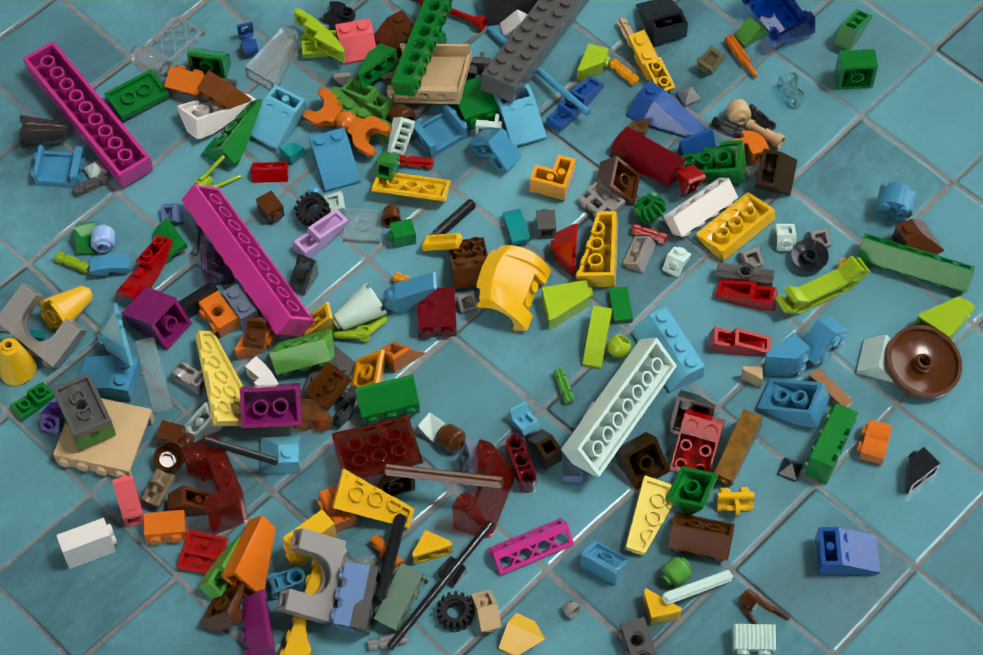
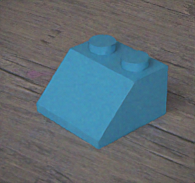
M793 332L765 355L762 368L763 375L792 378L796 374H801L807 367L806 362L809 359L810 347Z

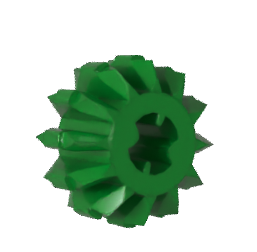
M649 192L646 196L642 195V198L637 200V204L634 205V212L637 218L643 221L644 224L648 222L651 224L654 220L658 221V218L663 216V213L666 211V204L664 199L656 192L652 194Z

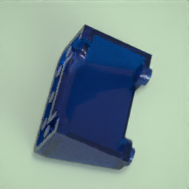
M742 0L743 4L748 5L767 30L772 42L782 43L815 34V16L811 11H803L795 0Z

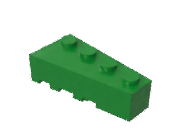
M836 403L834 409H829L826 416L828 421L826 425H822L818 434L820 438L818 441L815 440L811 449L813 452L805 461L804 467L807 468L805 476L824 484L828 483L856 422L857 411Z

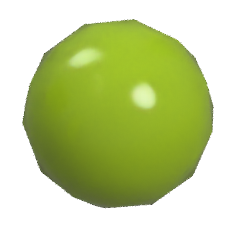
M614 335L609 339L607 347L612 357L624 358L630 354L632 345L627 337Z

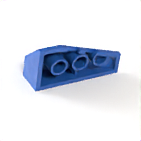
M648 81L638 92L627 113V117L642 126L647 127L650 125L658 128L657 130L659 131L667 130L674 132L676 136L683 138L706 130V127L679 102L651 81Z

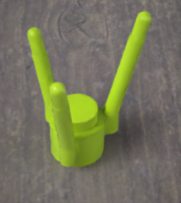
M222 155L194 183L219 188L240 179L242 176L237 175L212 186L214 181L209 174L225 158Z

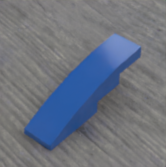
M589 76L573 88L570 93L587 107L602 90L604 84ZM565 99L559 103L557 110L547 117L546 124L561 132L581 111Z

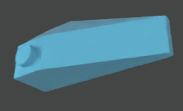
M114 303L99 326L101 333L97 334L100 345L104 344L106 351L129 366H133L134 363L117 303Z

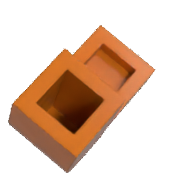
M742 131L741 138L731 140L744 141L745 153L750 164L760 161L761 152L764 148L769 149L765 139L754 131Z

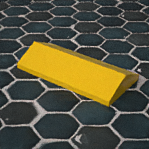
M397 173L393 180L376 177L372 191L447 201L451 180Z

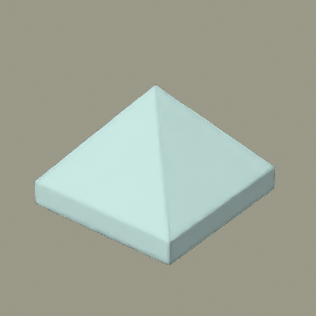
M99 159L83 167L89 178H97L101 173H108Z

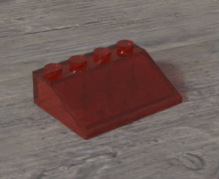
M409 415L331 434L340 470L342 468L346 469L361 479L384 473L387 463L405 466L423 463Z

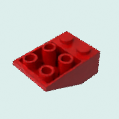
M687 409L669 470L679 472L681 466L711 472L725 420Z

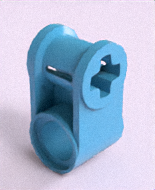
M299 567L270 574L266 579V582L270 585V596L272 599H279V592L281 590L293 589L301 592L306 588V576ZM301 577L300 581L293 582L294 578Z

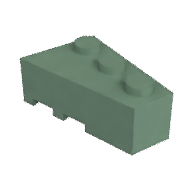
M403 563L395 568L392 574L394 579L389 586L387 598L381 604H377L373 613L375 615L374 620L396 631L403 626L408 618L415 598L419 599L421 595L419 590L423 582L428 584L430 580L425 574Z

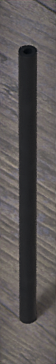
M488 520L389 641L386 646L393 651L493 528L494 524Z

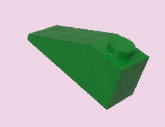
M856 9L840 24L834 44L838 45L841 49L850 50L856 44L873 16Z
M380 43L367 53L357 73L360 89H364L398 65L396 49Z

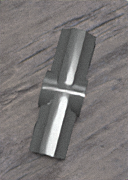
M718 262L716 279L755 281L757 285L772 287L774 270L756 268L747 262L740 265Z

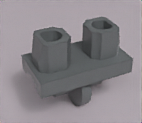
M480 52V57H473L467 78L474 79L477 73H483L492 61L491 58L484 57V52Z

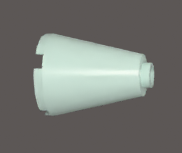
M367 282L334 314L335 319H333V322L338 329L342 328L345 331L388 314L386 310L381 311L383 309L382 303L371 287L367 289L369 286Z

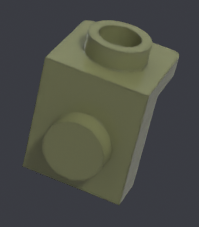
M710 46L701 59H696L699 64L698 68L705 73L709 71L714 74L725 59V55Z

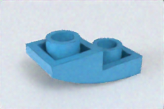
M127 254L99 255L88 260L90 275L108 276L109 272L129 273L130 270L129 255Z

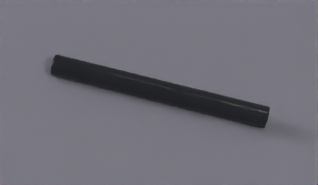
M203 436L201 441L204 445L272 465H277L278 463L277 457Z

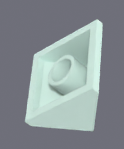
M885 334L864 339L856 371L857 374L893 382L885 364L886 349L891 341L889 336Z

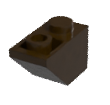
M540 429L525 437L529 447L545 470L562 461L561 447L552 434Z

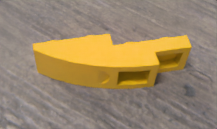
M645 30L629 35L627 39L635 53L634 58L647 81L653 82L666 92L675 89V85L661 57L657 56Z

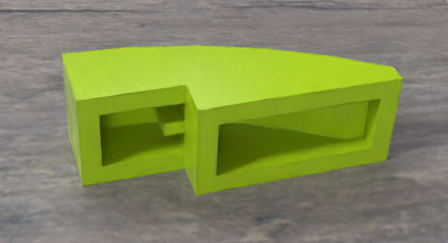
M593 305L583 366L602 369L612 308Z

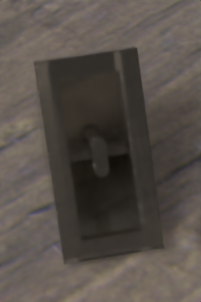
M301 253L298 254L289 282L293 291L306 295L319 275L317 260Z

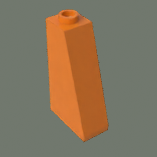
M263 515L249 519L221 575L232 586L243 582L245 584L243 595L245 598L250 597L261 589L265 590L276 527Z

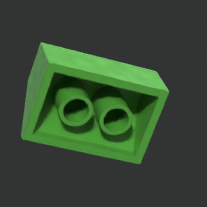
M332 329L277 342L269 353L276 375L281 373L289 375L297 369L304 371L312 368V365L319 364V366H324L327 362H330L335 355Z

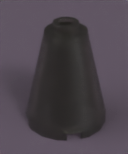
M20 115L19 123L22 124L20 127L22 152L38 149L39 145L45 147L67 140V137H70V128L66 126L65 122Z

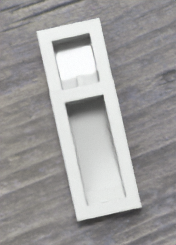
M257 356L245 366L247 376L254 381V386L278 384L273 373Z

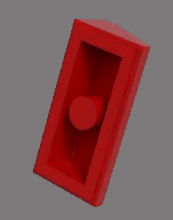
M289 162L252 163V182H288Z

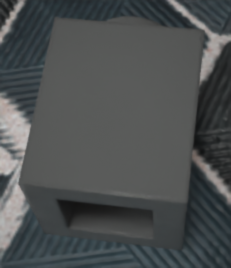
M555 209L536 211L537 239H553L555 237L557 229Z

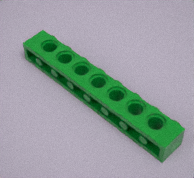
M424 0L391 81L395 95L416 96L418 89L421 88L422 78L426 75L428 63L431 62L433 50L436 49L437 40L441 37L442 27L446 24L447 15L451 11L453 0Z

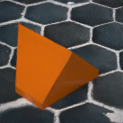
M395 341L381 348L385 351V362L394 373L426 354L410 349L408 346Z

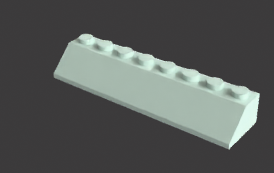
M657 338L639 340L561 448L572 464L595 477H600L677 367Z

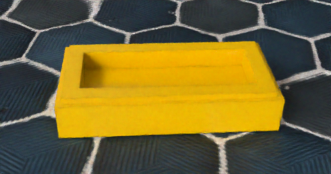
M462 233L426 235L421 245L423 251L458 249L463 240Z

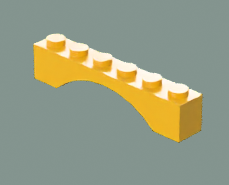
M314 558L311 568H313L312 573L307 575L305 586H307L305 593L310 595L318 590L322 582V571ZM293 616L292 623L294 625L292 630L287 632L285 640L287 645L285 649L282 648L280 655H312L307 639L309 620Z

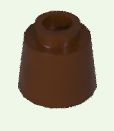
M389 204L384 207L381 217V224L384 227L390 228V223L401 221L400 209L396 205Z

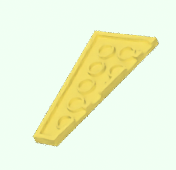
M198 331L195 338L213 425L242 426L239 389L243 384L214 332Z

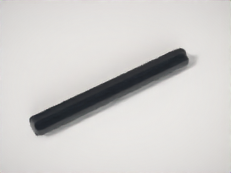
M398 513L394 518L374 596L380 601L387 598L407 520L406 515Z

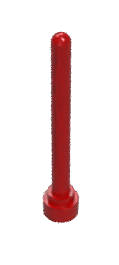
M414 0L422 4L424 2V0ZM452 7L451 11L448 12L450 15L473 23L475 28L481 31L487 25L488 18L485 16H472Z

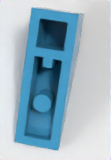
M431 272L394 283L384 291V308L401 314L407 312L437 289L436 273Z

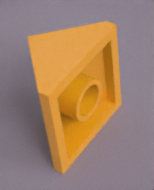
M383 349L356 359L351 387L356 385L358 388L383 382L386 365L385 351Z

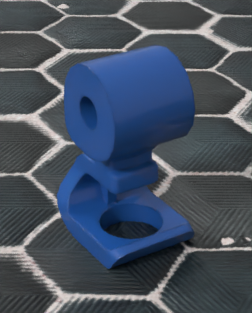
M248 22L237 25L238 36L243 40L241 45L244 56L259 54L257 41L252 38L254 35L253 23Z

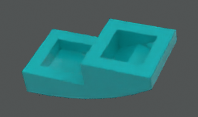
M521 209L502 212L512 245L529 242L530 236Z

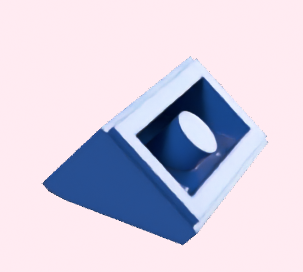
M708 128L680 140L679 154L681 156L689 153L696 154L702 152L706 147H709V149L716 147L713 129Z

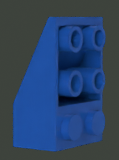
M818 527L815 542L819 575L880 574L876 535L841 527Z

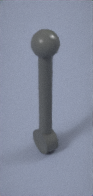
M197 224V234L194 249L191 251V254L193 256L198 255L197 248L200 233L202 230V228Z

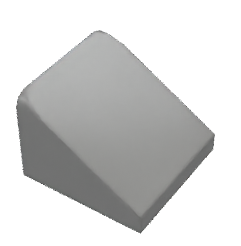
M828 228L807 232L809 239L817 240L825 247L832 246Z
M759 247L738 253L742 263H750L753 267L764 265Z

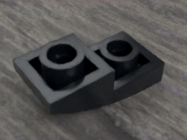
M356 385L349 389L346 387L339 396L341 399L337 404L340 408L335 413L336 419L333 422L337 428L346 423L353 411L356 402Z

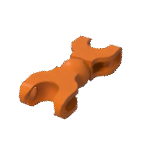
M320 87L317 94L324 101V105L319 111L315 112L306 109L302 114L304 119L319 129L331 126L336 129L344 128L346 134L353 138V143L358 151L370 158H374L377 152L369 144L370 138L378 133L388 136L391 132L389 125L375 116L361 119L352 112L344 111L336 95Z

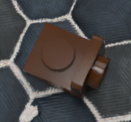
M247 317V328L243 341L244 347L263 349L267 333L266 320L260 317Z

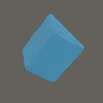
M595 540L582 551L580 567L616 585L631 559Z

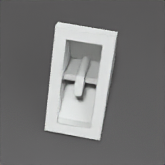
M516 10L500 23L502 35L505 38L511 37L527 14Z

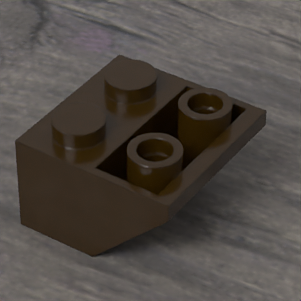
M764 148L761 152L754 188L790 196L797 159L783 152Z

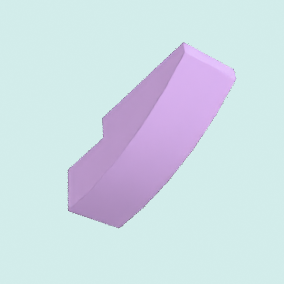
M335 209L309 226L307 233L293 241V251L306 262L329 244L348 224L349 220Z

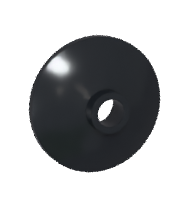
M804 239L793 246L791 259L799 269L806 272H816L826 266L829 253L821 242L813 239Z

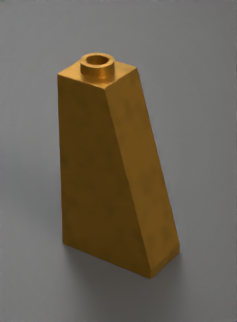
M743 409L714 472L718 474V482L724 485H728V483L734 484L762 427V416Z

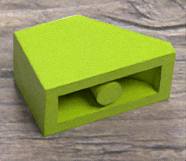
M588 44L577 70V81L581 82L589 76L594 77L603 73L611 60L608 48Z

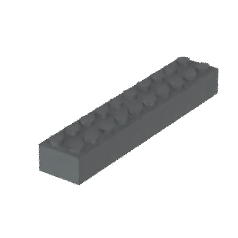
M538 0L482 73L480 89L513 103L589 0Z

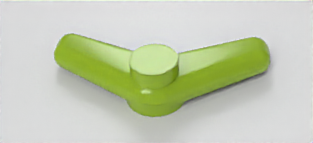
M382 316L370 324L360 325L354 330L336 331L333 333L335 339H359L361 342H367L370 340V335L388 321V318Z

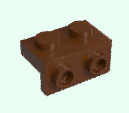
M327 362L306 388L305 393L313 402L329 410L352 379L336 369L330 362Z

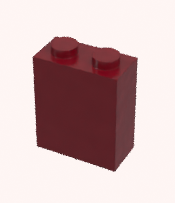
M438 287L417 304L418 337L449 338L457 336L455 287Z

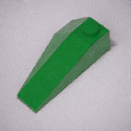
M261 99L250 101L235 117L237 121L227 125L223 129L225 133L219 138L215 137L201 154L214 162L222 155L225 156L220 162L225 167L238 164L246 150L263 101Z

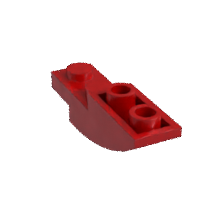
M157 235L149 246L135 260L138 267L116 291L118 297L133 301L145 287L151 288L167 261L173 243L171 238Z

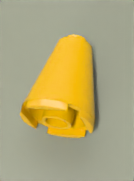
M81 285L45 298L38 304V307L41 306L42 308L40 315L49 328L52 330L56 328L58 330L65 319H73L75 321L91 303L92 291L88 287Z
M13 338L4 339L0 343V378L5 384L10 386H22L28 380L31 381L37 373L35 358L17 340Z

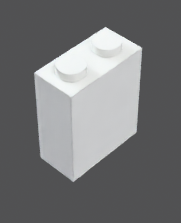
M104 518L57 535L69 569L116 552L114 545L117 544V540L111 524L106 525Z

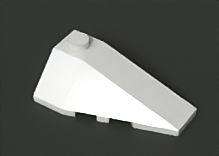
M248 93L246 94L251 98V101L257 100ZM213 99L205 103H199L196 100L178 105L177 110L187 132L196 139H203L233 121L248 103L228 109L224 106L221 108L212 103Z

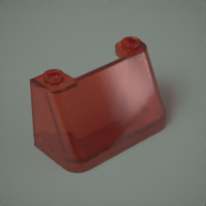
M479 439L476 447V455L478 457L477 469L481 470L484 475L503 477V488L478 486L475 495L463 493L457 496L452 507L453 529L476 536L489 520L494 524L493 528L485 536V538H489L495 532L513 485L515 473L492 443Z

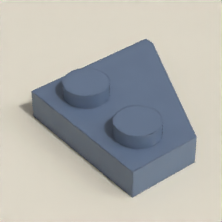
M473 439L465 440L456 461L460 472L477 474L479 449L475 446ZM465 485L467 493L475 492L476 486Z

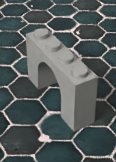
M21 284L0 312V329L5 333H11L14 336L13 339L17 340L21 345H26L29 353L36 357H41L43 359L42 363L47 367L60 368L87 331L73 319H65L50 339L41 342L36 340L29 331L28 319L43 296L30 285Z
M305 528L294 530L290 550L314 558L320 565L322 582L318 590L312 595L293 589L281 590L276 611L318 623L330 622L340 569L347 551V541Z

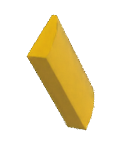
M747 192L698 231L696 237L707 249L724 262L776 219L775 209Z

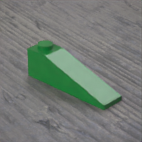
M743 140L724 141L719 143L717 147L711 149L706 147L702 152L681 156L685 159V167L693 164L705 174L706 178L704 181L713 182L719 177L729 178L732 184L745 182L746 159Z

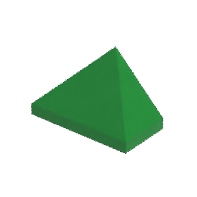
M78 222L75 225L74 236L77 256L96 254V250L91 246V230L97 226V222Z

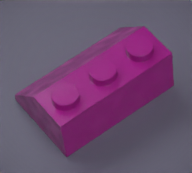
M300 383L240 387L242 428L302 425Z
M261 589L242 601L243 609L241 610L243 611V618L241 622L245 621L242 635L243 640L248 641L245 655H276L265 590Z

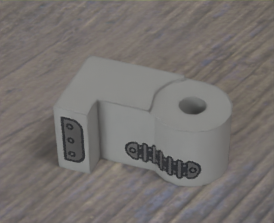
M179 362L170 373L176 382L199 396L206 389L202 370L198 371L184 362Z

